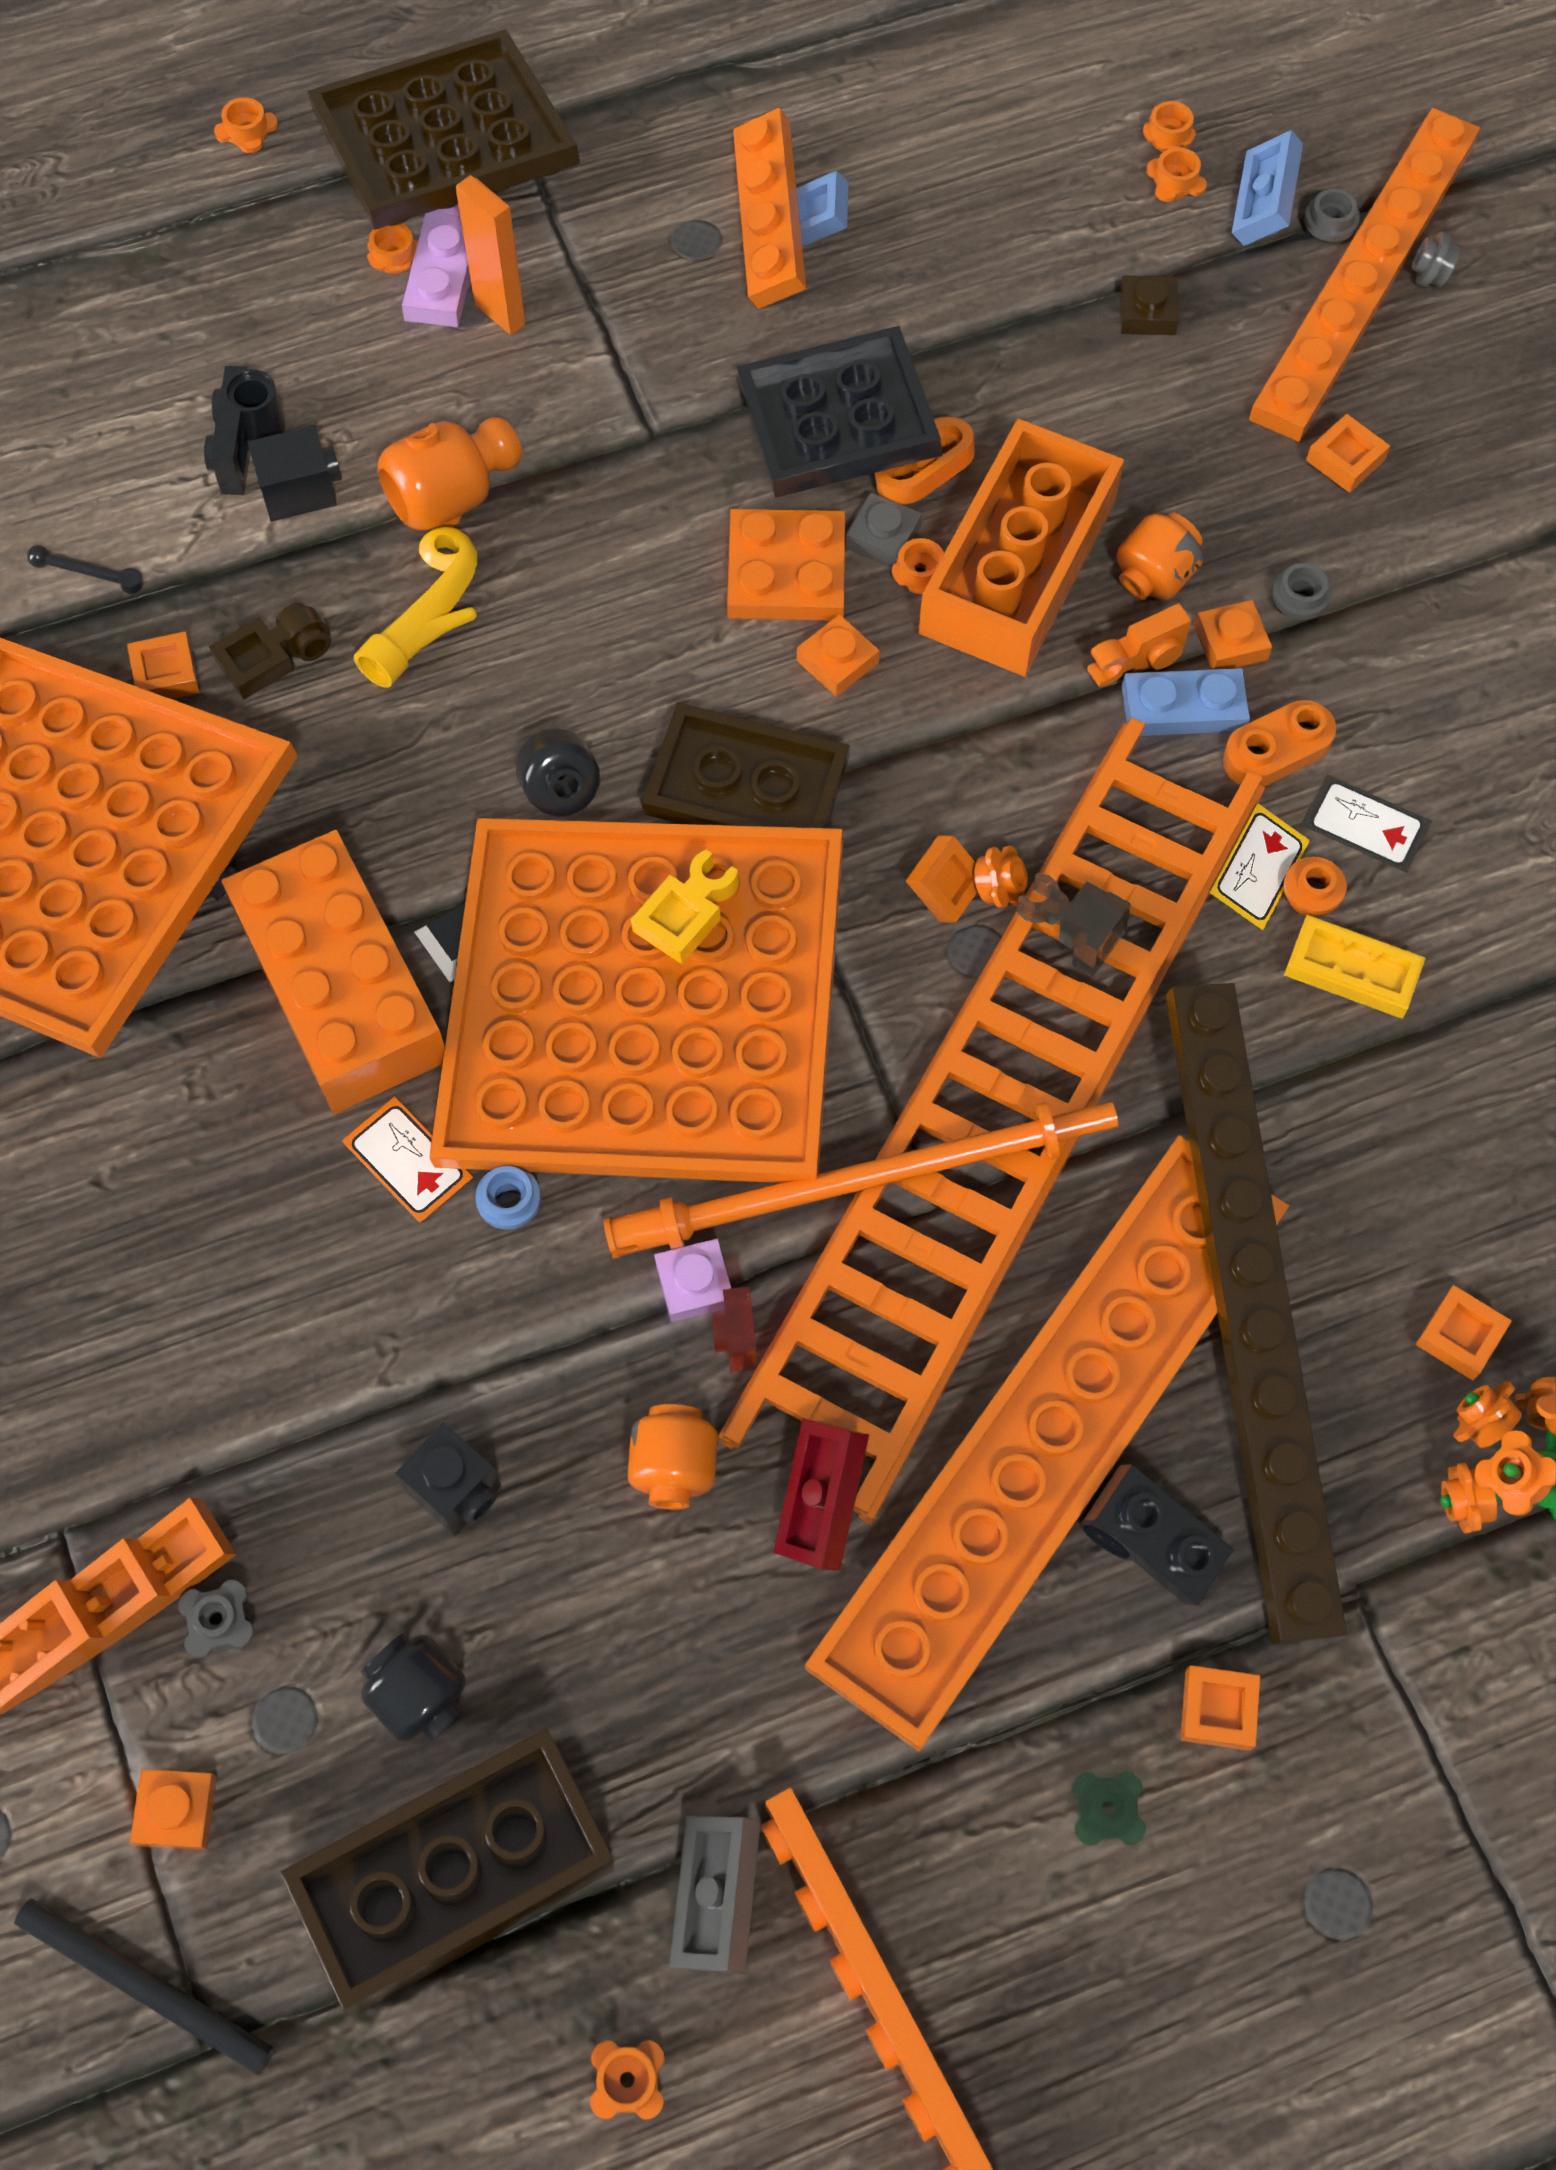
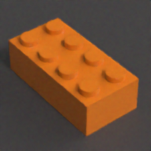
M1017 418L922 593L918 634L1026 677L1116 502L1125 459Z
M337 829L221 880L235 914L333 1115L443 1064L445 1046L440 1030Z

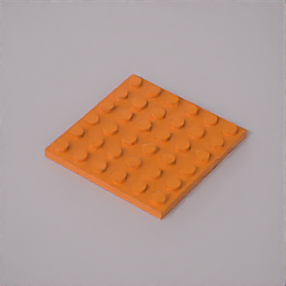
M0 638V1016L102 1058L297 759L298 755L291 742Z
M477 818L429 1156L434 1168L493 1170L501 1166H514L522 1171L768 1183L817 1179L820 1162L843 855L842 829ZM707 849L712 853L714 866L705 877L719 879L733 866L738 870L739 886L736 892L727 900L713 902L720 907L721 920L687 960L681 964L634 933L630 919L669 875L685 884L691 877L690 865L692 860L698 853Z

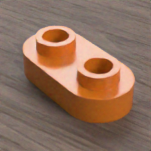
M956 417L934 419L941 438L942 456L876 472L875 480L878 494L901 505L915 503L962 471L972 462L975 456L974 433L971 426L966 421Z
M1299 700L1285 705L1238 728L1231 734L1223 753V768L1228 777L1241 785L1248 771L1263 777L1260 783L1261 786L1270 785L1322 759L1328 753L1336 734L1335 719L1326 707L1314 701ZM1298 723H1306L1315 729H1304ZM1248 747H1260L1265 753L1255 754Z

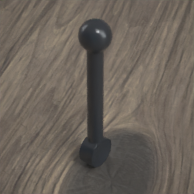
M42 545L32 546L27 552V560L35 568L50 565L118 583L127 594L139 592L144 584L140 572L134 568H127L117 572L50 554Z

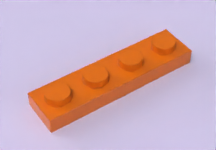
M780 107L733 129L748 298L758 310L807 289L790 120Z

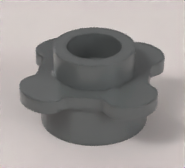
M227 1580L216 1590L202 1593L199 1590L191 1589L183 1594L179 1601L178 1609L187 1620L189 1634L185 1638L184 1646L189 1654L196 1658H205L212 1650L225 1651L233 1647L241 1649L251 1642L254 1636V1627L249 1622L247 1610L243 1605L248 1597L247 1589L243 1584L236 1580ZM214 1613L222 1614V1621L218 1625L210 1623V1617Z

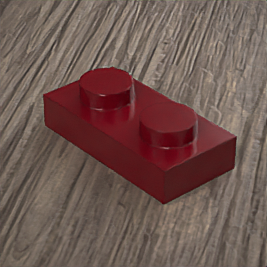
M802 1418L773 1553L819 1569L840 1571L869 1434L822 1421Z

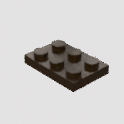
M677 702L642 800L643 815L679 824L827 828L849 760L850 745Z

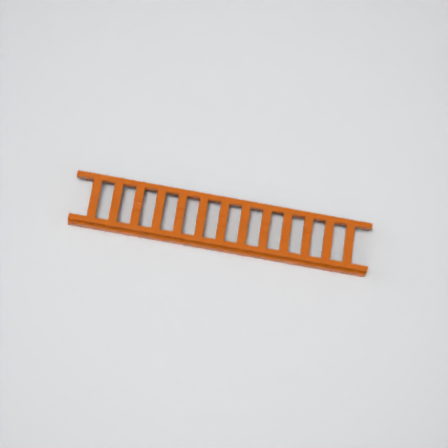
M1132 717L1128 724L1123 723L875 1160L906 1153L919 1129L944 1142L989 1132L934 1104L948 1078L1035 1121L1037 1120V1104L1045 1102L1048 1104L1052 1116L1097 1106L1210 895L1209 892L1256 804L1260 802L1266 788L1260 785L1263 777L1248 771L1231 804L1227 808L1128 762L1129 756L1144 732L1145 723ZM1112 786L1214 833L1204 854L1201 855L1101 808ZM1088 833L1188 880L1178 902H1173L1140 885L1131 884L1116 877L1112 872L1074 855L1085 834ZM1059 880L1162 928L1152 950L1149 952L1047 903ZM1032 928L1135 977L1136 979L1125 1000L1121 1001L1084 982H1078L1067 977L1057 969L1020 952ZM1006 977L1109 1027L1097 1051L1090 1050L992 1002L1004 978ZM976 1027L1082 1078L1069 1103L1029 1084H1024L1011 1078L1001 1070L964 1053L963 1050ZM1080 1137L1058 1142L1061 1157L1051 1159L1044 1148L1040 1156L1028 1150H1023L983 1160L1025 1182L1011 1209L971 1189L964 1188L937 1172L893 1182V1184L995 1235L996 1238L982 1264L875 1210L874 1208L888 1184L857 1191L719 1433L718 1443L731 1450L734 1447L739 1448L765 1402L802 1421V1418L817 1420L869 1434L865 1455L874 1459L875 1462L856 1495L853 1511L859 1514V1519L872 1525ZM860 1235L967 1290L952 1319L887 1288L882 1283L843 1264L858 1236ZM830 1290L936 1345L937 1347L922 1375H918L813 1320L812 1318L827 1291ZM796 1346H800L906 1402L891 1432L884 1431L780 1376Z

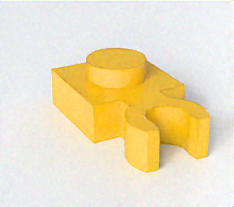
M707 849L703 850L692 860L690 865L691 877L685 884L669 875L630 919L633 932L683 964L721 920L720 907L713 902L727 900L736 892L739 886L738 870L731 866L724 876L719 879L705 877L714 864L712 853Z

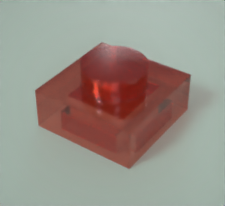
M750 1287L723 1289L724 1311L711 1313L715 1353L728 1351L730 1373L756 1370V1342Z

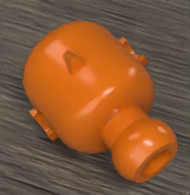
M491 417L479 424L476 432L471 435L460 425L452 421L443 420L431 423L428 427L385 448L379 456L377 471L383 491L399 519L413 530L426 531L435 527H454L458 524L462 514L478 507L487 498L490 486L489 472L493 470L504 472L516 467L523 453L515 430L504 418Z

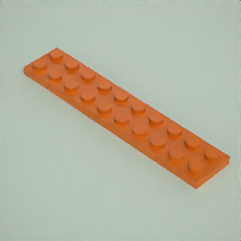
M1178 1135L805 1664L806 1671L919 1753L1218 1313L1190 1141ZM1271 1194L1277 1226L1290 1205Z

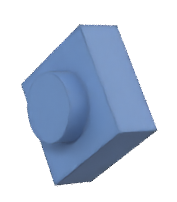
M837 170L796 188L802 247L847 228L849 182Z

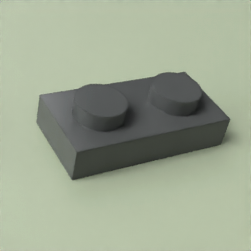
M686 1816L669 1967L691 1971L745 1974L760 1821L744 1817Z

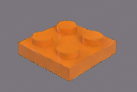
M730 509L728 619L831 621L839 614L843 617L845 511Z

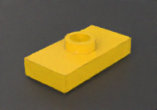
M1306 915L1284 976L1403 1019L1410 1005L1426 958Z

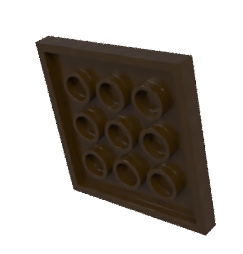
M506 29L308 91L312 110L374 230L388 225H399L410 218L438 209H448L458 204L456 185L470 175L476 177L492 192L496 193L502 192L512 185L540 176H551L562 169L580 164L578 147L575 140Z

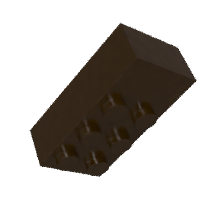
M545 1728L280 1872L342 2010L351 2017H354L613 1872L614 1859L548 1728Z

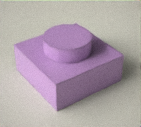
M718 1238L654 1254L671 1323L734 1307V1296Z

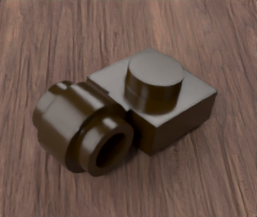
M302 603L291 604L279 613L276 619L277 627L269 631L261 618L258 617L209 646L214 660L243 700L294 671L290 658L287 655L288 653L304 661H313L327 652L331 644L329 638L330 629L315 608L305 606Z

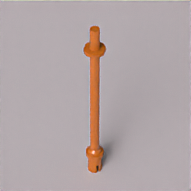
M1045 1102L1037 1104L1036 1121L820 1173L817 1175V1179L788 1181L690 1206L685 1205L681 1201L675 1202L673 1197L660 1199L659 1207L614 1218H604L608 1246L613 1259L668 1244L671 1250L685 1247L684 1240L690 1239L694 1231L1031 1148L1044 1146L1047 1155L1051 1159L1059 1158L1061 1156L1058 1142L1119 1127L1113 1102L1052 1116L1049 1106Z

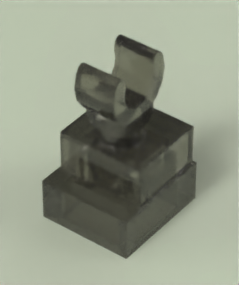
M1036 873L1034 890L1044 895L1047 899L1043 902H1033L1025 896H1019L1018 914L1024 920L1032 923H1042L1045 921L1051 925L1059 924L1058 941L1074 950L1072 965L1094 977L1127 931L1131 903L1110 891L1109 893L1105 892L1086 881L1072 902H1069L1068 897L1059 891L1057 882L1051 876L1044 873Z

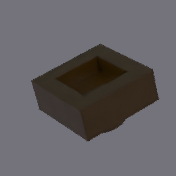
M1122 276L1119 290L1121 334L1176 335L1179 323L1177 277Z

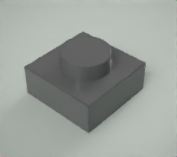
M871 492L846 534V549L892 567L893 564L897 563L896 559H898L901 547L906 542L915 539L922 524V513Z

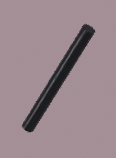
M29 1899L18 1912L14 1924L256 2075H260L266 2068L275 2050L273 2046L36 1900Z

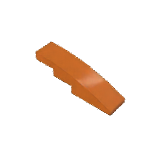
M188 1498L138 1539H121L71 1580H54L0 1623V1715L47 1688L128 1635L237 1555L203 1499Z

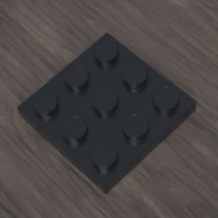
M900 326L737 366L741 389L775 498L942 456L941 438Z

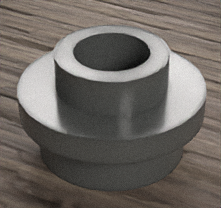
M1327 189L1320 192L1308 204L1304 216L1305 226L1308 231L1316 238L1328 242H1340L1350 238L1356 232L1360 220L1356 200L1351 194L1341 189Z
M1441 231L1433 240L1426 238L1420 245L1411 267L1412 270L1417 272V285L1426 288L1431 284L1441 288L1450 277L1461 249L1460 245L1451 242L1450 234Z
M1297 563L1290 566L1278 575L1272 589V598L1276 607L1286 616L1298 620H1309L1320 616L1327 609L1332 595L1326 573L1311 563ZM1296 592L1303 593L1307 597L1297 595Z

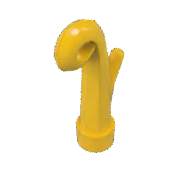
M442 526L429 531L423 536L419 543V553L422 559L432 568L444 573L381 634H373L354 654L356 666L374 684L383 688L391 687L408 668V661L417 652L448 631L476 619V610L471 607L449 613L472 581L477 567L476 548L471 539L457 528ZM446 547L452 549L455 553L443 554L437 550Z

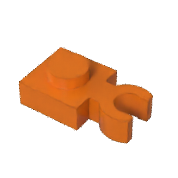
M1180 603L1130 625L1125 637L1119 640H1106L1091 649V654L1096 662L1090 664L1087 667V671L1098 687H1104L1118 680L1126 671L1142 673L1152 667L1155 670L1163 669L1175 662L1183 653L1192 620Z

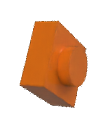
M1346 413L1310 446L1306 461L1350 493L1386 460L1391 446Z
M1253 600L1197 613L1194 628L1211 670L1233 669L1269 659L1272 645Z
M839 614L797 647L796 661L837 697L879 664L880 650Z
M186 631L127 644L136 687L169 699L200 693L191 644Z
M937 836L907 878L906 883L939 922L956 923L978 892L974 877L976 862L955 836Z
M1453 1285L1442 1299L1415 1345L1474 1381L1483 1370L1512 1320Z
M1190 1665L1185 1672L1180 1741L1248 1751L1256 1747L1260 1675Z
M141 1769L130 1843L143 1847L207 1850L217 1776L212 1773Z

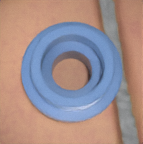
M501 1166L491 1170L481 1179L476 1189L475 1200L481 1217L488 1224L499 1229L509 1230L522 1227L534 1218L540 1207L541 1193L539 1185L531 1173L522 1171L514 1166ZM505 1192H515L521 1196L519 1202L511 1208H504L497 1204L499 1197Z

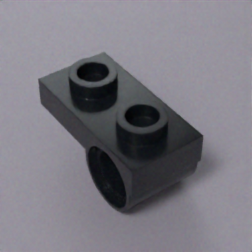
M225 366L222 388L215 389L212 395V416L215 423L214 435L206 436L204 460L207 470L214 471L221 494L244 495L251 454L247 441L284 433L286 422L275 383L270 375L261 370L248 369V367Z
M1132 1464L1120 1465L1116 1469L1080 1524L1083 1532L1093 1542L1121 1559L1135 1562L1186 1605H1199L1234 1550Z

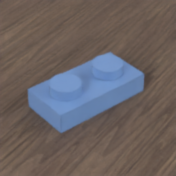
M1292 130L1246 151L1232 234L1243 246L1263 237L1274 235L1290 225L1303 148L1302 141Z
M1242 668L1125 673L1122 691L1126 724H1128L1131 717L1145 723L1144 732L1141 736L1234 732L1249 723L1250 717Z

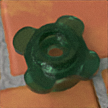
M1128 1771L1121 1772L1116 1778H1098L1091 1772L1080 1774L1072 1784V1793L1079 1800L1077 1806L1079 1820L1074 1826L1077 1838L1088 1846H1095L1101 1840L1112 1841L1115 1839H1120L1126 1845L1138 1843L1146 1832V1825L1139 1817L1138 1797L1143 1792L1141 1780L1135 1774ZM1104 1802L1114 1804L1115 1813L1113 1815H1106L1103 1812L1102 1805Z

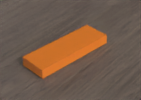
M470 175L456 185L474 305L512 336L525 326V315L510 206L476 177Z

